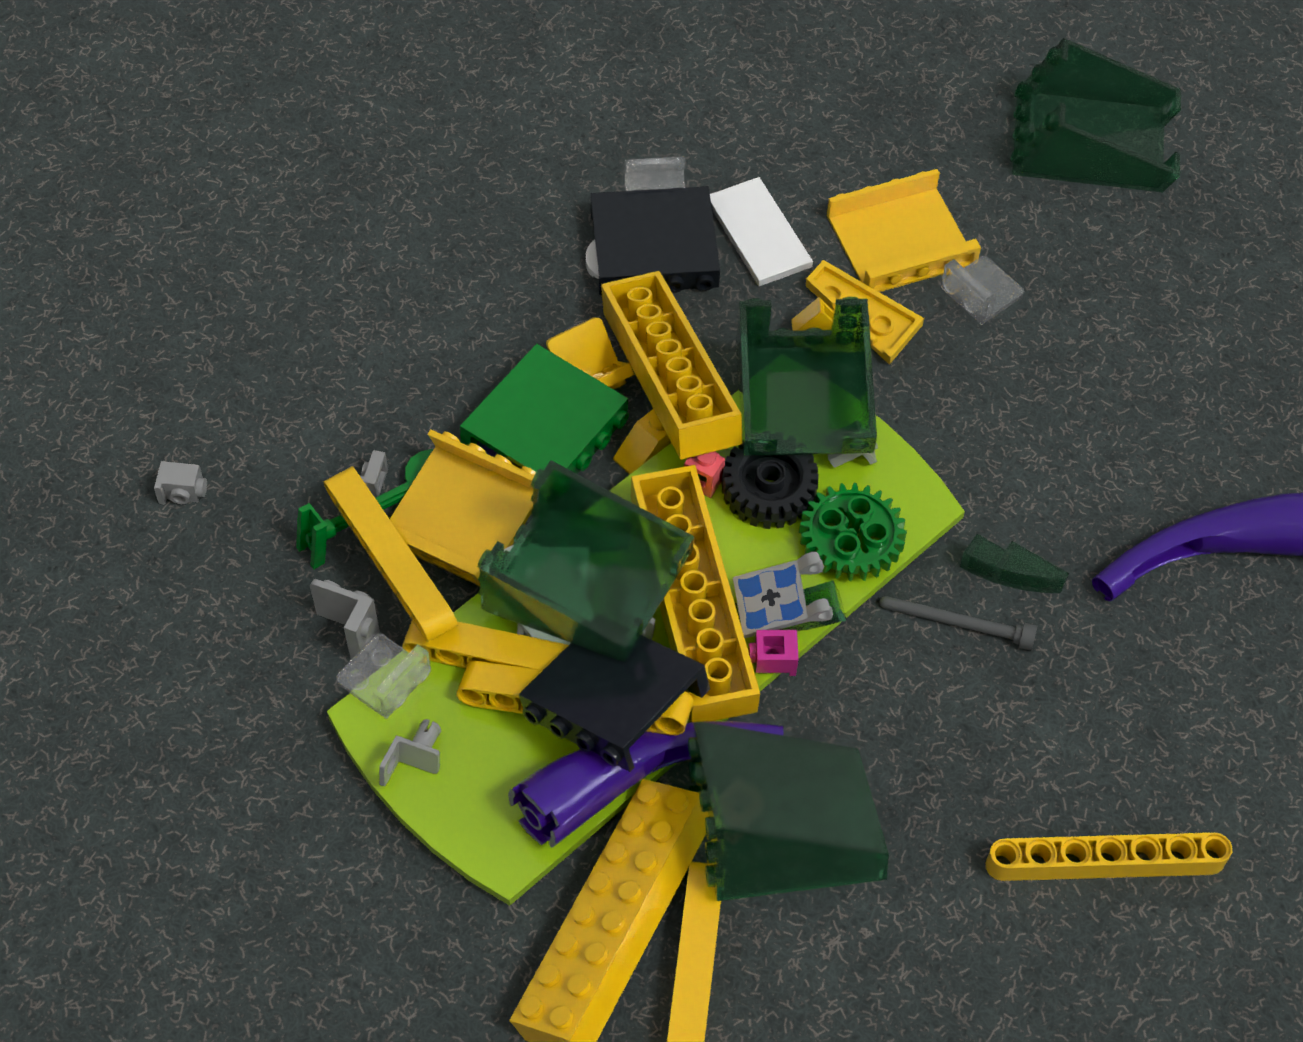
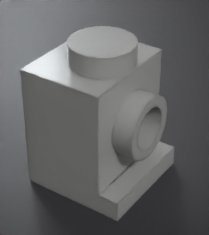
M161 461L154 486L158 503L165 505L166 500L169 499L177 504H187L188 502H199L200 497H205L207 479L202 477L200 466Z

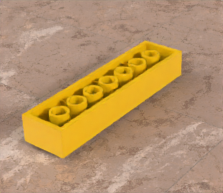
M660 271L601 284L604 316L680 460L743 444L741 412Z
M691 465L631 476V501L670 648L703 664L710 685V690L702 698L685 690L693 698V705L689 715L690 723L716 721L757 713L760 690L696 466Z
M642 779L509 1020L525 1041L597 1042L689 868V864H691L715 818L702 793Z

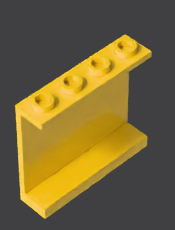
M938 169L919 172L916 175L893 179L887 183L867 186L861 190L838 194L835 197L829 198L826 216L859 280L878 292L974 266L978 263L981 246L977 239L969 241L964 239L937 190L940 175Z
M430 429L427 435L434 443L435 448L390 520L416 557L486 589L490 582L489 570L494 558L501 551L513 545L544 494L545 488L538 479V473L531 468L523 466L520 469L513 466L511 461L501 455L490 456L486 454L483 448L474 443L465 445L449 432L444 431L443 434H440Z

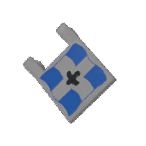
M817 552L807 553L795 561L733 577L744 638L756 636V630H779L809 621H827L833 617V611L827 599H818L806 605L801 574H818L823 571V562Z

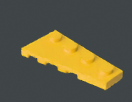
M822 260L806 278L805 286L814 295L820 297L889 365L923 326V317L825 260Z

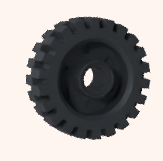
M765 433L762 440H759L758 436L754 435L750 436L749 443L744 439L742 440L743 444L739 445L738 448L734 446L730 451V456H727L723 468L722 494H724L726 505L730 504L731 512L733 514L739 512V519L743 522L750 518V525L757 527L760 521L763 522V528L770 529L771 523H775L776 528H783L785 521L790 526L796 523L797 517L799 519L802 518V512L808 509V502L815 501L819 478L817 463H814V457L811 452L806 454V447L800 444L796 447L795 439L789 437L787 442H783L784 435L776 434L775 440H771L770 433Z

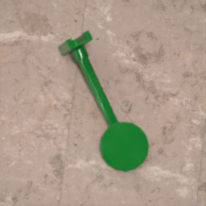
M433 449L418 452L410 458L405 467L406 483L375 497L383 510L403 499ZM308 503L298 508L296 548L299 552L307 547L311 550L310 566L315 570L325 564L326 541L336 536L337 532L349 527L342 515L323 520L311 504Z

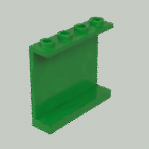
M536 344L460 425L461 443L469 445V443L477 444L479 441L521 468L523 466L531 468L538 473L539 479L548 484V499L553 501L561 492L565 493L570 488L573 478L579 471L583 472L591 463L592 456L598 449L603 450L607 446L613 432L617 428L621 429L624 427L629 418L628 398Z

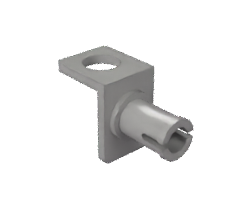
M430 720L421 721L420 727L412 741L396 735L379 767L380 785L386 786L398 762L433 774L438 773L440 769V752L432 748L442 730L436 722L433 721L428 730L427 726Z

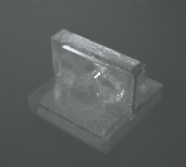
M685 156L625 160L622 163L625 191L684 188Z

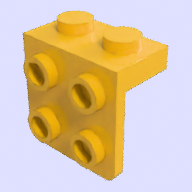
M593 317L549 338L546 342L548 351L612 389L623 386L626 383L625 379L634 375L630 363L617 360L600 318Z

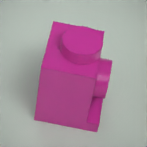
M756 630L755 643H749L748 647L751 662L756 665V673H789V676H796L799 661L797 630Z

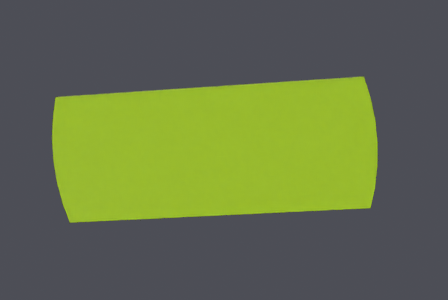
M781 356L731 395L742 415V440L745 439L749 443L750 436L757 435L759 440H762L765 433H770L771 440H775L776 434L784 435L783 442H787L789 437L795 439L796 447L800 444L806 447V454L811 452L814 457V463H817L819 474L817 493L819 492L826 496L827 487L829 486L835 492H838L840 483H843L847 490H851L853 483H857L858 491H863L869 485L870 494L874 495L881 490L882 501L889 498L893 499L891 509H901L899 518L905 519L904 530H907L903 552H899L898 562H891L889 571L880 567L879 577L877 578L871 572H867L866 581H863L859 574H854L853 580L849 581L847 573H842L836 579V570L834 569L827 573L822 571L818 574H801L806 605L818 599H827L829 606L832 608L833 617L827 621H809L779 629L797 630L798 657L800 658L962 520L965 511L942 479L916 450L887 423L852 396L819 375ZM858 422L865 432L870 431L877 442L878 449L874 450L877 462L870 464L865 456L861 455L834 468L828 460L824 438ZM672 443L663 448L539 545V547L546 549L590 550L589 603L598 575L610 563H618L623 567L629 580L630 591L634 581L647 584L646 598L651 599L646 616L655 619L654 635L651 640L670 648L631 501V476L684 467L687 458L680 460ZM733 447L717 450L716 452L726 460L727 456H730V451ZM698 474L699 479L706 482L707 478ZM721 482L711 498L705 495L704 497L740 620L733 577L795 561L805 555L806 545L800 544L801 533H799V528L802 521L798 517L796 523L790 526L787 521H785L783 528H776L775 523H771L770 529L763 528V522L760 521L757 527L750 525V518H747L745 522L740 520L739 512L733 514L730 510V504L726 505L724 494H722ZM826 523L828 526H836L832 523ZM870 537L873 540H880L877 537ZM841 549L844 552H851L849 549ZM491 583L486 589L481 590L453 612L456 620L459 622L517 634V621L494 594ZM755 636L745 638L747 648L749 643H755ZM403 651L327 710L328 718L351 760L371 789L395 817L433 854L467 880L510 906L630 803L642 780L618 796L556 846L551 848L549 841L542 845L539 844L520 824L519 820L524 815L518 803L510 806L509 791L532 773L565 755L580 750V748L566 738L560 739L556 737L549 729L539 724L533 725L521 713L473 707L461 702L456 692L466 668L419 659ZM752 663L760 691L781 674L756 673V665ZM729 718L716 721H727ZM430 720L427 726L428 730L432 722H436L442 730L432 748L440 752V769L438 773L433 774L398 762L386 786L380 785L379 767L396 735L412 741L420 727L421 721ZM676 763L662 767L643 779L655 782Z

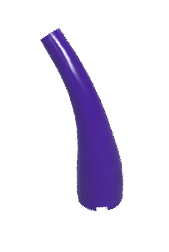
M1303 492L1256 498L1211 510L1175 523L1127 550L1092 579V585L1097 592L1100 590L1106 596L1104 598L1106 601H1113L1133 586L1136 579L1151 570L1195 555L1211 553H1260L1303 556Z
M702 721L687 723L685 731L680 735L645 732L629 748L635 767L631 772L617 765H609L601 756L593 751L585 752L580 749L546 765L513 787L508 794L510 806L518 803L524 815L519 820L522 827L536 842L542 845L549 841V845L552 848L626 790L662 767L691 758L714 754L739 753L780 757L783 747V726L738 721Z

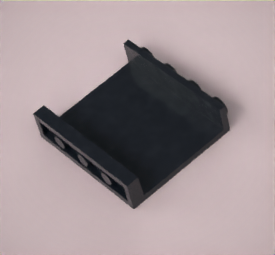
M709 186L590 193V211L594 226L599 274V295H602L601 284L655 271H660L672 293L685 289L708 291L719 287L720 264Z
M599 616L518 695L523 706V715L533 725L539 724L549 729L560 739L566 738L572 741L585 752H595L611 766L617 765L631 772L635 767L629 748L685 690L702 698L710 690V685L703 664L603 616Z

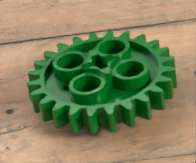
M840 483L838 492H835L829 486L827 487L826 496L819 492L816 493L815 502H808V509L802 512V522H800V544L806 545L805 554L817 552L824 563L823 573L834 569L836 570V579L842 573H847L849 581L853 580L854 574H859L860 578L866 581L867 572H871L877 578L879 577L880 567L889 571L891 562L897 563L900 555L899 552H903L907 530H904L905 519L899 518L901 509H891L892 498L882 501V491L879 490L872 495L870 494L869 485L863 491H858L857 483H853L851 490H847L845 485ZM826 523H832L836 526H828ZM870 537H877L880 540H873ZM841 549H849L851 552H844Z

